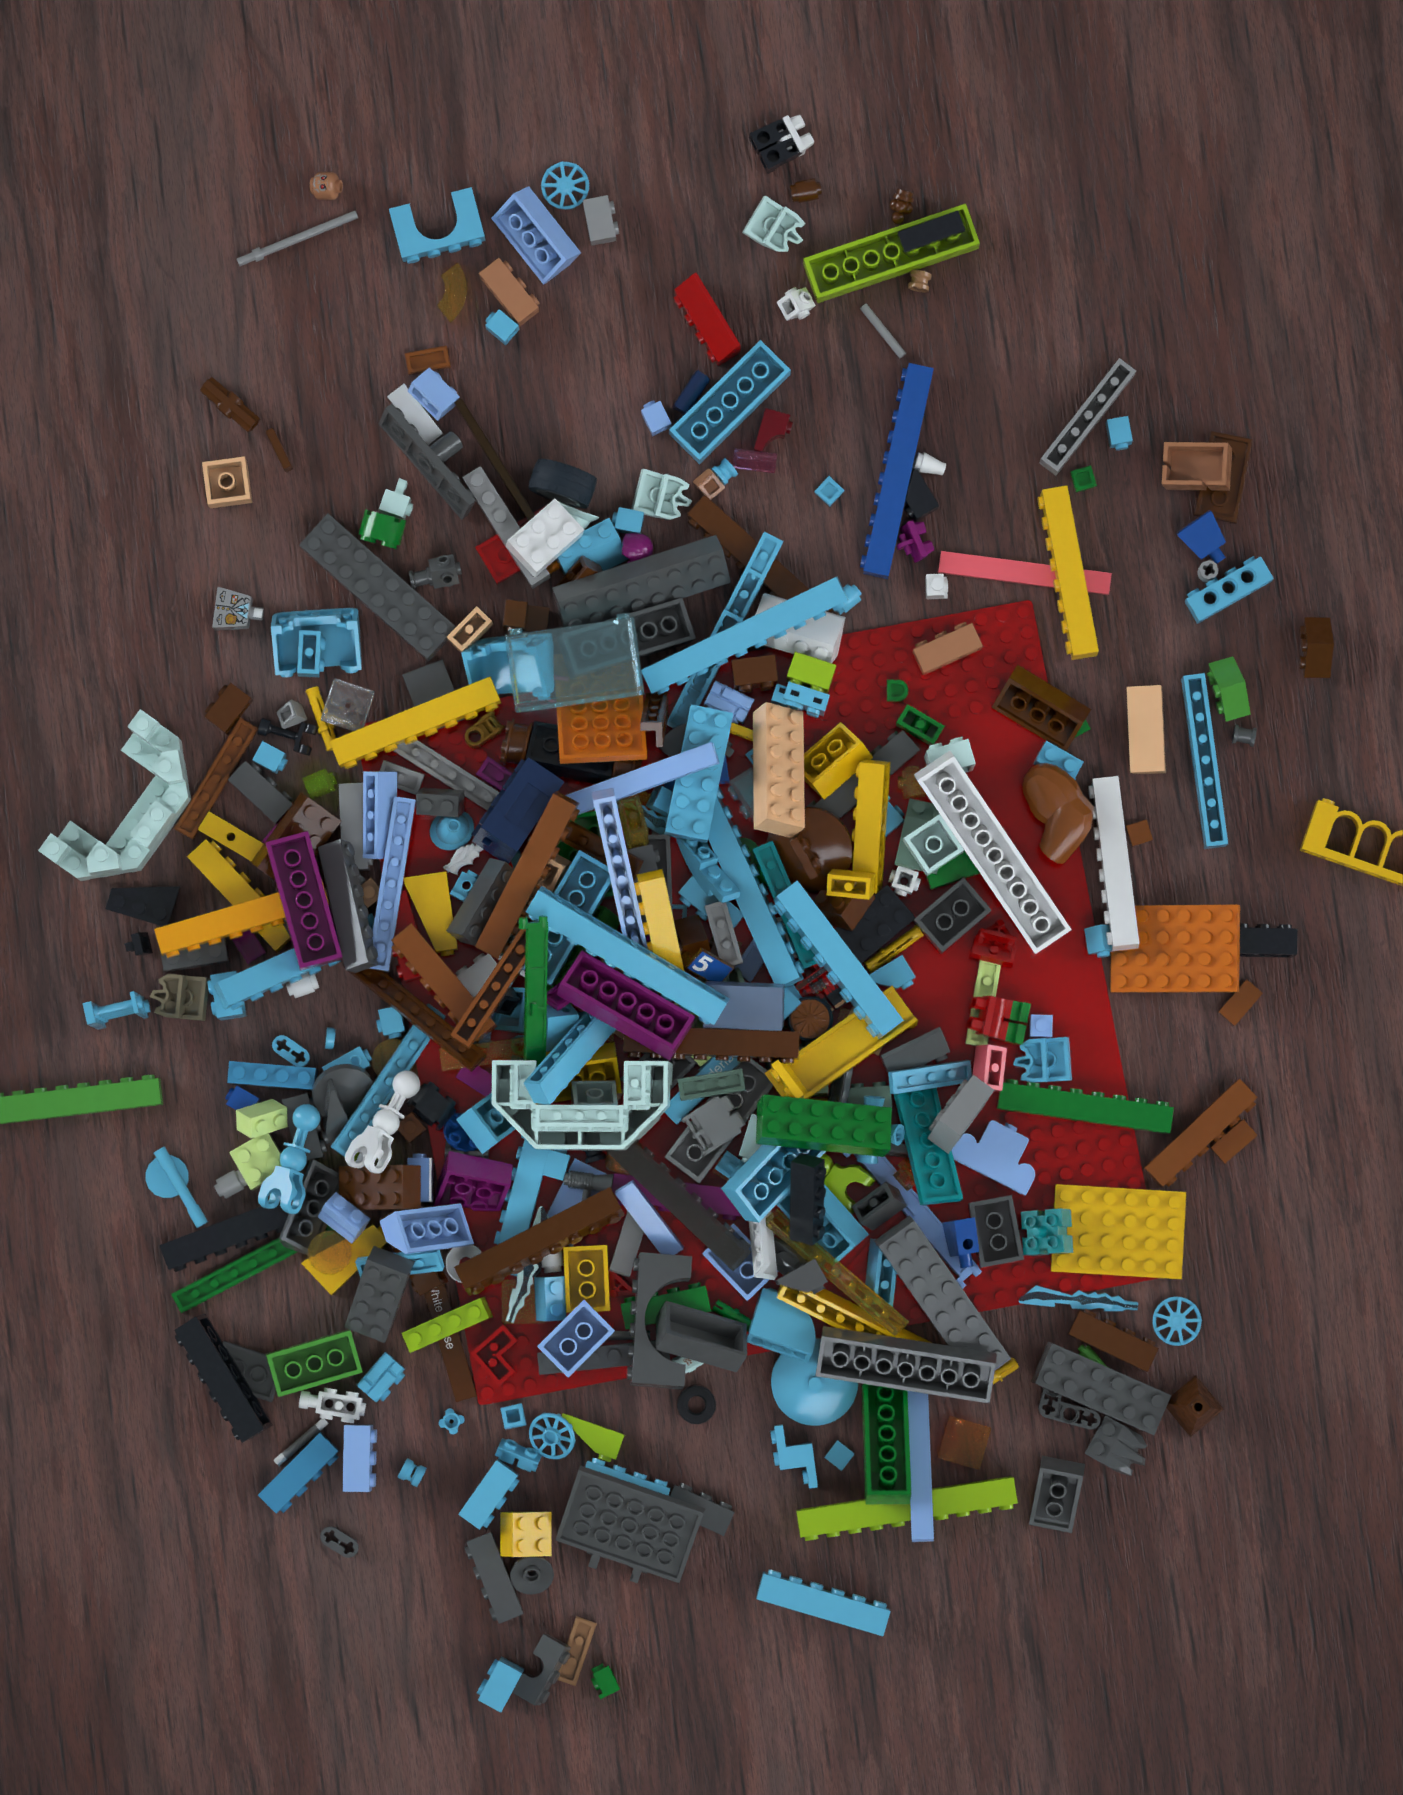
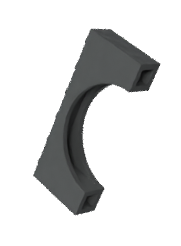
M640 1252L638 1258H634L633 1271H637V1277L632 1282V1293H635V1301L631 1302L630 1314H634V1323H630L629 1336H633L632 1345L628 1346V1358H631V1366H627L626 1379L630 1380V1386L679 1390L684 1388L686 1365L668 1360L653 1347L645 1329V1312L650 1299L660 1289L676 1282H689L691 1279L692 1256Z

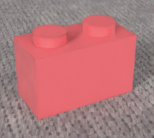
M989 1044L975 1047L972 1076L974 1075L994 1089V1092L1002 1091L1007 1048Z

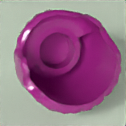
M627 533L623 538L622 555L630 559L628 563L652 556V541L644 534Z

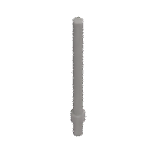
M352 211L260 249L258 247L253 249L251 253L237 258L238 264L242 266L255 260L256 262L263 260L269 254L358 219L357 213Z

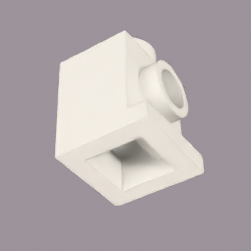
M926 574V599H947V577H944V574Z

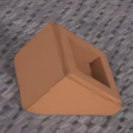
M710 469L704 471L693 481L700 492L710 500L725 489V486Z

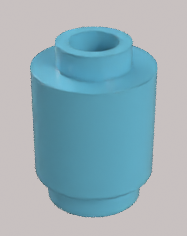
M847 584L843 587L849 600L844 602L845 607L836 610L839 615L843 612L847 613L861 601L859 596L862 593L854 584L852 586Z

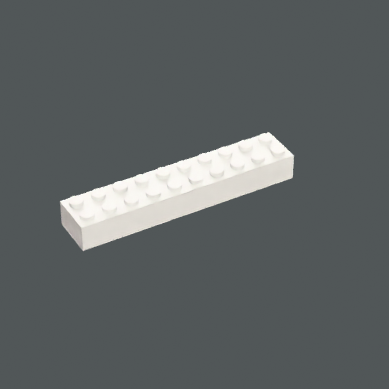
M948 751L914 774L931 802L1035 954L1072 930L951 751Z

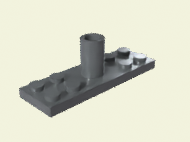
M390 404L385 408L378 424L458 517L463 520L470 513L476 500L473 493L460 483L457 474L451 472L444 464L445 461L463 448L461 440L455 433L449 431L431 446H428L418 434L417 428L413 424H409L404 418L403 412L399 408H395L393 404Z

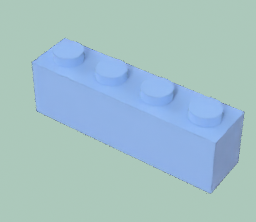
M363 771V858L384 859L393 800L394 796L397 797V772Z

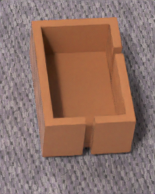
M1164 442L1163 462L1166 465H1163L1162 485L1166 490H1207L1208 486L1210 490L1230 491L1232 447L1229 443Z

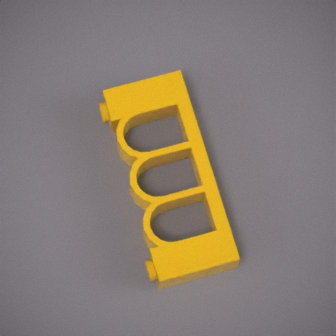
M1323 798L1322 801L1318 800L1315 803L1299 851L1403 886V874L1383 868L1392 840L1396 837H1403V830L1391 835L1390 829L1381 821L1372 820L1362 824L1359 816L1352 811L1344 810L1337 812L1339 807L1334 805V801ZM1339 817L1351 819L1356 827V833L1348 855L1325 848L1333 823ZM1368 827L1380 829L1385 838L1377 865L1354 858L1364 829Z

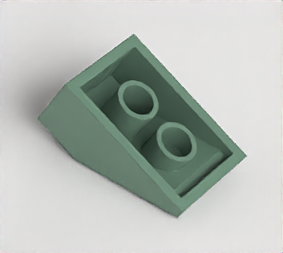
M909 798L894 865L923 871L903 842V838L940 814L933 803Z

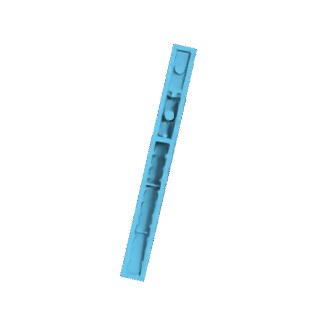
M764 531L711 636L745 620L784 542L783 540ZM716 664L707 667L708 672L698 677L696 673L690 675L689 681H687L668 718V726L674 728L687 722L690 705H701L720 666L716 667Z

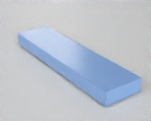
M634 1180L615 1191V1195L660 1254L675 1255L683 1250L684 1246Z

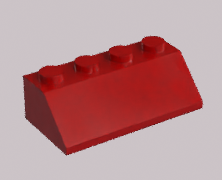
M692 274L674 289L675 297L673 299L678 308L683 307L686 312L684 318L690 327L694 325L697 330L695 336L699 343L706 345L708 349L706 354L712 363L716 362L720 366L740 354L741 345L698 274Z

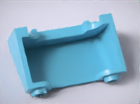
M338 608L279 612L272 616L271 635L275 675L291 677L293 673L297 672L299 630L321 631V638H325V651L321 650L320 659H324V667L340 666L346 673H356L358 670H362L358 609Z
M551 633L484 638L476 641L461 652L469 685L491 677L498 695L532 692L533 696L538 697V699H545L550 697V694L554 691V642Z

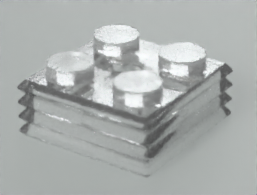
M335 678L321 716V721L352 731L363 728L375 692ZM346 703L350 704V708L345 707Z

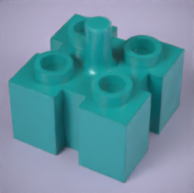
M1060 1208L1021 1212L1022 1229L1027 1230V1238H1022L1023 1255L1041 1256L1073 1253V1236L1067 1235V1227H1072L1071 1209Z

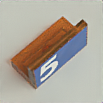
M702 947L696 954L685 950L681 955L685 968L707 981L723 982L734 970L733 965Z

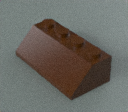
M1019 665L1014 669L992 706L993 709L1064 751H1067L1092 710Z

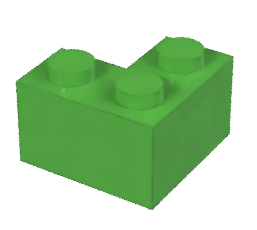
M1234 657L1208 663L1210 672L1207 673L1209 684L1213 685L1215 697L1219 700L1215 702L1218 714H1223L1225 721L1251 715L1246 683Z

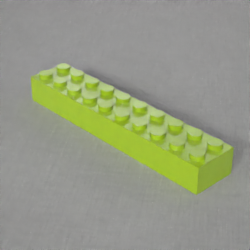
M1012 1476L932 1488L933 1517L935 1520L949 1519L948 1514L955 1513L957 1517L969 1516L970 1511L977 1510L979 1514L992 1512L991 1508L999 1507V1510L1013 1509V1504H1018L1014 1477ZM865 1499L797 1509L796 1515L800 1538L805 1537V1541L816 1540L818 1535L826 1534L827 1537L840 1536V1531L848 1530L849 1534L862 1532L861 1528L869 1527L870 1531L883 1529L884 1524H891L892 1527L904 1526L905 1521L911 1520L910 1504L866 1505Z

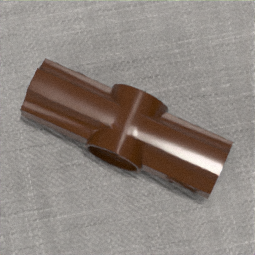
M213 377L208 379L200 389L203 395L217 405L216 407L227 418H232L248 433L261 420L244 405V402L236 394L228 391Z

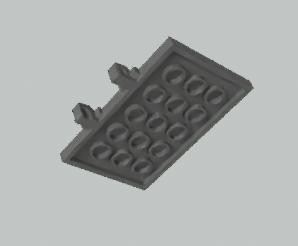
M580 1465L555 1541L587 1551V1554L592 1555L588 1567L596 1569L600 1557L632 1567L633 1571L629 1581L638 1583L641 1572L645 1574L648 1572L680 1583L705 1508Z

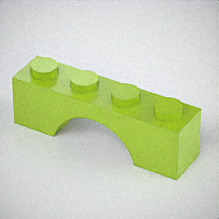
M482 1297L403 1332L402 1336L409 1352L412 1353L493 1317L485 1297Z

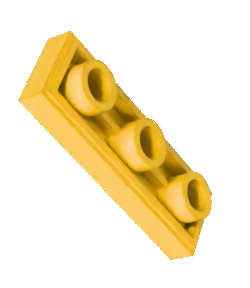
M211 812L207 813L198 828L200 832L250 861L254 859L264 843ZM230 834H235L233 841L228 840Z

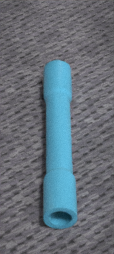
M162 1147L155 1151L154 1155L178 1192L196 1228L206 1224L208 1220L192 1197L167 1149Z

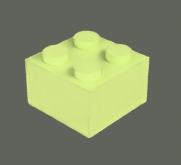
M270 1133L255 1137L229 1152L252 1191L260 1187L262 1182L274 1172L275 1166L281 1167V1151Z

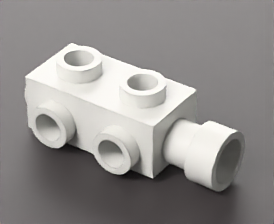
M324 1388V1392L319 1391L318 1395H313L308 1391H301L299 1408H316L315 1413H319V1418L332 1420L333 1416L342 1417L341 1422L354 1423V1419L360 1420V1416H364L366 1403H362L363 1398L358 1397L359 1393L346 1391V1394L342 1395L337 1394V1389ZM328 1399L333 1401V1406L331 1408H328L325 1405V1402ZM348 1403L354 1404L355 1409L353 1411L347 1410Z

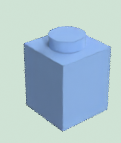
M653 400L643 405L644 409L641 410V414L652 437L672 427V423L661 401L655 402Z
M1031 1014L1029 1016V1038H1051L1053 1015Z

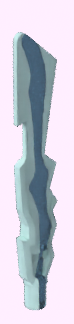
M543 1206L539 1207L533 1226L549 1218ZM530 1264L517 1274V1285L515 1289L512 1288L508 1305L509 1311L505 1321L514 1323L518 1310L524 1306V1298L530 1294V1285L534 1284L532 1275L539 1268L537 1264Z

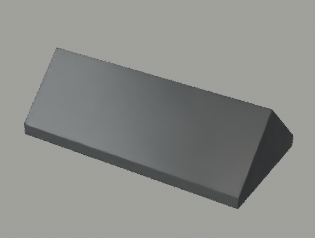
M311 1159L302 1180L306 1192L302 1207L298 1213L288 1215L279 1240L285 1248L315 1257L327 1224L319 1219L318 1215L335 1192L339 1194V1173Z

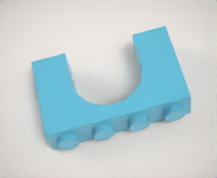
M472 187L451 192L457 214V223L454 230L442 239H429L417 230L410 204L389 209L403 262L415 263L420 261L421 257L428 256V258L440 256V252L449 250V253L460 251L463 246L476 247L481 245L482 241H486Z

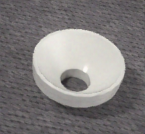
M474 1245L452 1248L446 1257V1269L450 1277L462 1283L454 1267L459 1265L463 1257L471 1259L482 1253L481 1250Z

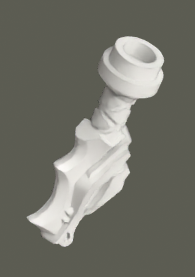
M474 843L461 846L456 850L450 860L451 862L443 866V869L448 873L451 872L458 875L459 869L466 865H473V860L479 857L480 852L484 849Z

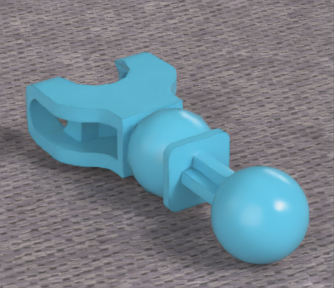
M310 1104L298 1106L293 1113L292 1119L297 1130L292 1144L286 1142L283 1144L287 1148L280 1154L281 1167L275 1166L274 1172L262 1182L258 1202L263 1208L273 1209L280 1202L281 1208L286 1213L296 1214L302 1207L306 1192L302 1182L304 1174L300 1173V1171L307 1164L306 1153L311 1152V1150L304 1148L308 1132L317 1128L320 1123L318 1109Z

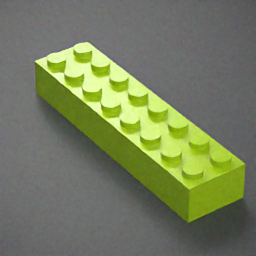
M963 204L803 258V265L817 303L909 273L911 270H918L979 249L980 242L967 205ZM957 210L959 211L965 232L904 253L897 232Z

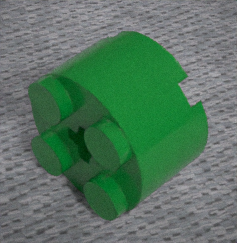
M365 509L359 530L360 539L375 544L376 540H381V545L396 549L397 545L400 546L407 521Z

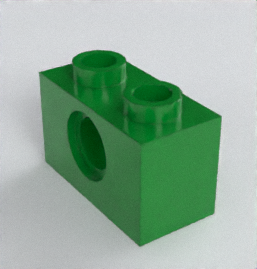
M908 704L896 722L897 727L929 746L936 743L945 727Z

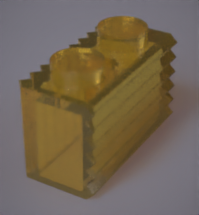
M636 796L620 799L618 801L619 817L628 849L647 846L649 844L648 829L640 798Z

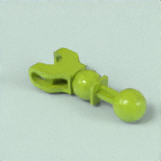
M823 1154L820 1158L825 1159L826 1176L824 1184L850 1213H854L852 1206L856 1203L847 1195V1185L851 1182H858L865 1186H871L875 1182L874 1176L859 1165L841 1166L837 1163L834 1165L832 1159L828 1155Z

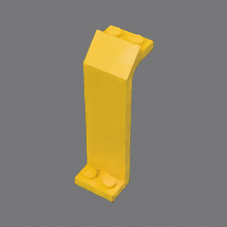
M891 986L883 991V994L904 1021L878 1039L877 1036L873 1038L867 1031L866 1027L868 1024L865 1020H859L852 1013L799 1051V1060H794V1064L781 1063L779 1060L771 1064V1069L765 1072V1075L780 1096L809 1099L908 1028L909 1030L915 1028L918 1020L895 991V988Z

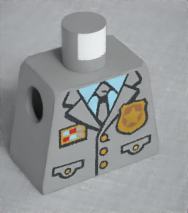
M217 587L212 628L217 631L249 629L250 619L263 620L264 608L253 607L251 596Z

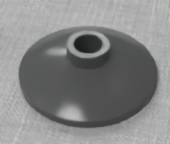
M539 1556L519 1559L513 1565L510 1572V1580L514 1588L521 1593L529 1595L545 1591L551 1585L554 1578L552 1565L546 1559Z

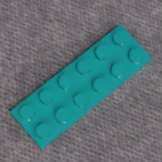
M937 1088L894 1094L900 1123L904 1126L905 1130L904 1140L920 1205L961 1201L963 1195L952 1150L948 1154L927 1139L932 1132L929 1130V1127L942 1110Z

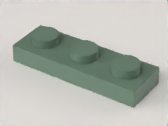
M743 1069L677 1079L681 1101L746 1091Z

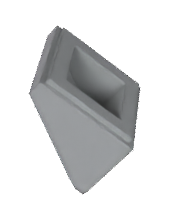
M292 699L276 712L283 729L307 720L302 704Z

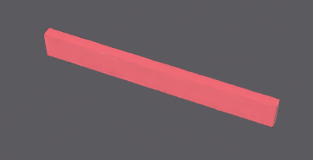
M941 551L938 573L1054 588L1053 580L1056 579L1055 571L1051 572L1050 565ZM1084 570L1088 593L1109 595L1112 573Z

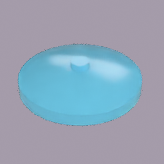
M815 1338L814 1349L808 1363L780 1354L771 1374L772 1393L778 1407L792 1420L811 1426L825 1425L839 1419L849 1410L858 1391V1383L816 1376L821 1338Z

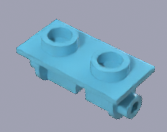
M503 1438L495 1456L499 1457V1460L511 1465L515 1458L519 1459L516 1467L528 1472H536L542 1457L533 1448H525L518 1445L514 1440Z

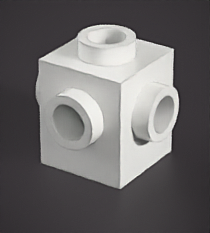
M796 287L785 293L783 298L777 301L786 321L797 317L801 320L810 315L809 311L816 306L806 287L798 290Z
M898 866L896 871L892 870L888 881L892 883L891 889H894L895 894L906 897L907 894L911 895L913 890H918L921 879L917 878L919 872H916L914 869ZM903 877L907 878L908 884L902 885L900 879Z

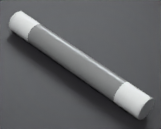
M321 1418L278 1455L274 1462L278 1466L283 1464L329 1424L327 1420Z

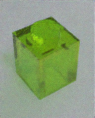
M326 768L302 778L312 800L335 791L334 785L337 784L333 772L328 773Z

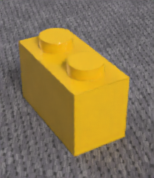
M832 869L828 873L826 895L869 900L874 895L875 873Z

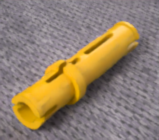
M315 686L307 689L305 692L319 727L317 729L318 733L322 735L326 746V751H332L333 749L329 741L336 739L333 730L335 727L330 722L319 687Z
M915 925L884 949L880 948L876 955L864 962L865 967L870 973H873L886 962H891L893 957L918 939L924 937V934Z

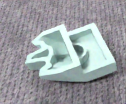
M763 196L742 233L762 246L777 252H788V241L794 244H799L803 241L795 228L803 227L806 223L798 214L786 206L782 207L769 197Z
M641 469L631 510L644 512V515L669 520L681 517L677 507H688L692 500L681 493L682 490L688 489L690 484L675 476Z

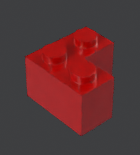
M503 1324L470 1353L498 1386H501L516 1373L515 1369L502 1355L516 1344L518 1339Z

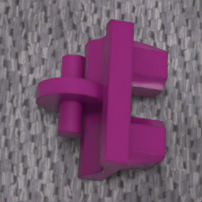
M911 520L900 527L902 532L899 535L901 543L896 546L897 550L904 549L906 555L911 554L914 563L920 562L934 551V546L930 540L922 543L920 535L926 533L924 522L914 523Z

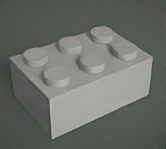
M974 1075L969 1081L964 1079L956 1093L951 1096L944 1109L939 1112L929 1127V1130L932 1132L927 1139L949 1154L983 1109L994 1089Z

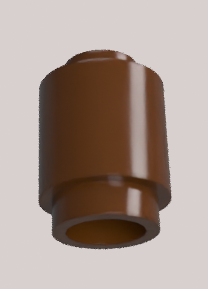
M815 178L798 181L794 185H790L793 202L798 201L802 203L818 200V195L822 194L820 182H816Z

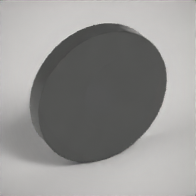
M340 1064L332 1066L322 1072L313 1085L312 1098L314 1105L320 1115L324 1117L327 1081L332 1079L350 1118L373 1085V1079L367 1071L356 1065Z

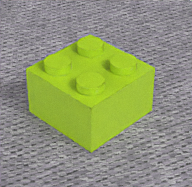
M795 652L786 682H792L828 694L836 665Z

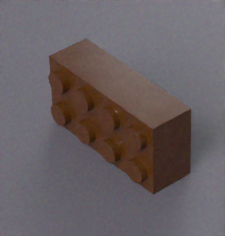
M301 792L266 842L308 831L316 857L319 853L318 847L325 845L341 820ZM265 842L251 863L275 880Z
M387 1165L385 1170L379 1174L370 1172L365 1166L362 1168L340 1166L339 1195L360 1211L421 1208V1166Z

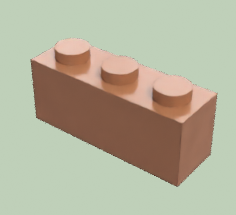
M498 258L479 273V277L520 327L539 312L537 305L540 303L533 294L528 295L525 291L526 285L521 278L513 276L511 273L513 269L506 260L502 262Z
M966 622L955 626V631L947 634L944 631L935 635V640L931 642L924 640L915 645L916 648L913 649L912 653L923 675L982 649L983 645L972 623L968 625Z

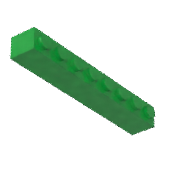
M1005 1079L1002 1091H999L996 1109L1165 1134L1171 1133L1174 1107H1169V1102L1156 1101L1155 1105L1147 1103L1148 1099L1135 1098L1134 1101H1128L1126 1096L1113 1095V1098L1104 1097L1105 1093L1092 1091L1091 1095L1083 1094V1090L1070 1088V1092L1061 1091L1062 1087L1049 1085L1048 1089L1040 1088L1039 1083L1027 1082V1086L1018 1085V1080Z

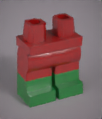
M994 996L973 997L971 1008L980 1011L978 1018L969 1017L967 1028L975 1031V1034L1011 1044L1023 1045L1026 1025L1007 1022L1004 1019L1018 1023H1027L1031 1004Z

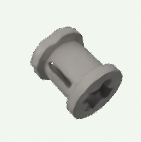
M1211 560L1202 562L1197 571L1199 579L1203 582H1209L1214 579L1219 571L1217 564ZM1210 567L1211 573L1207 576L1204 569Z

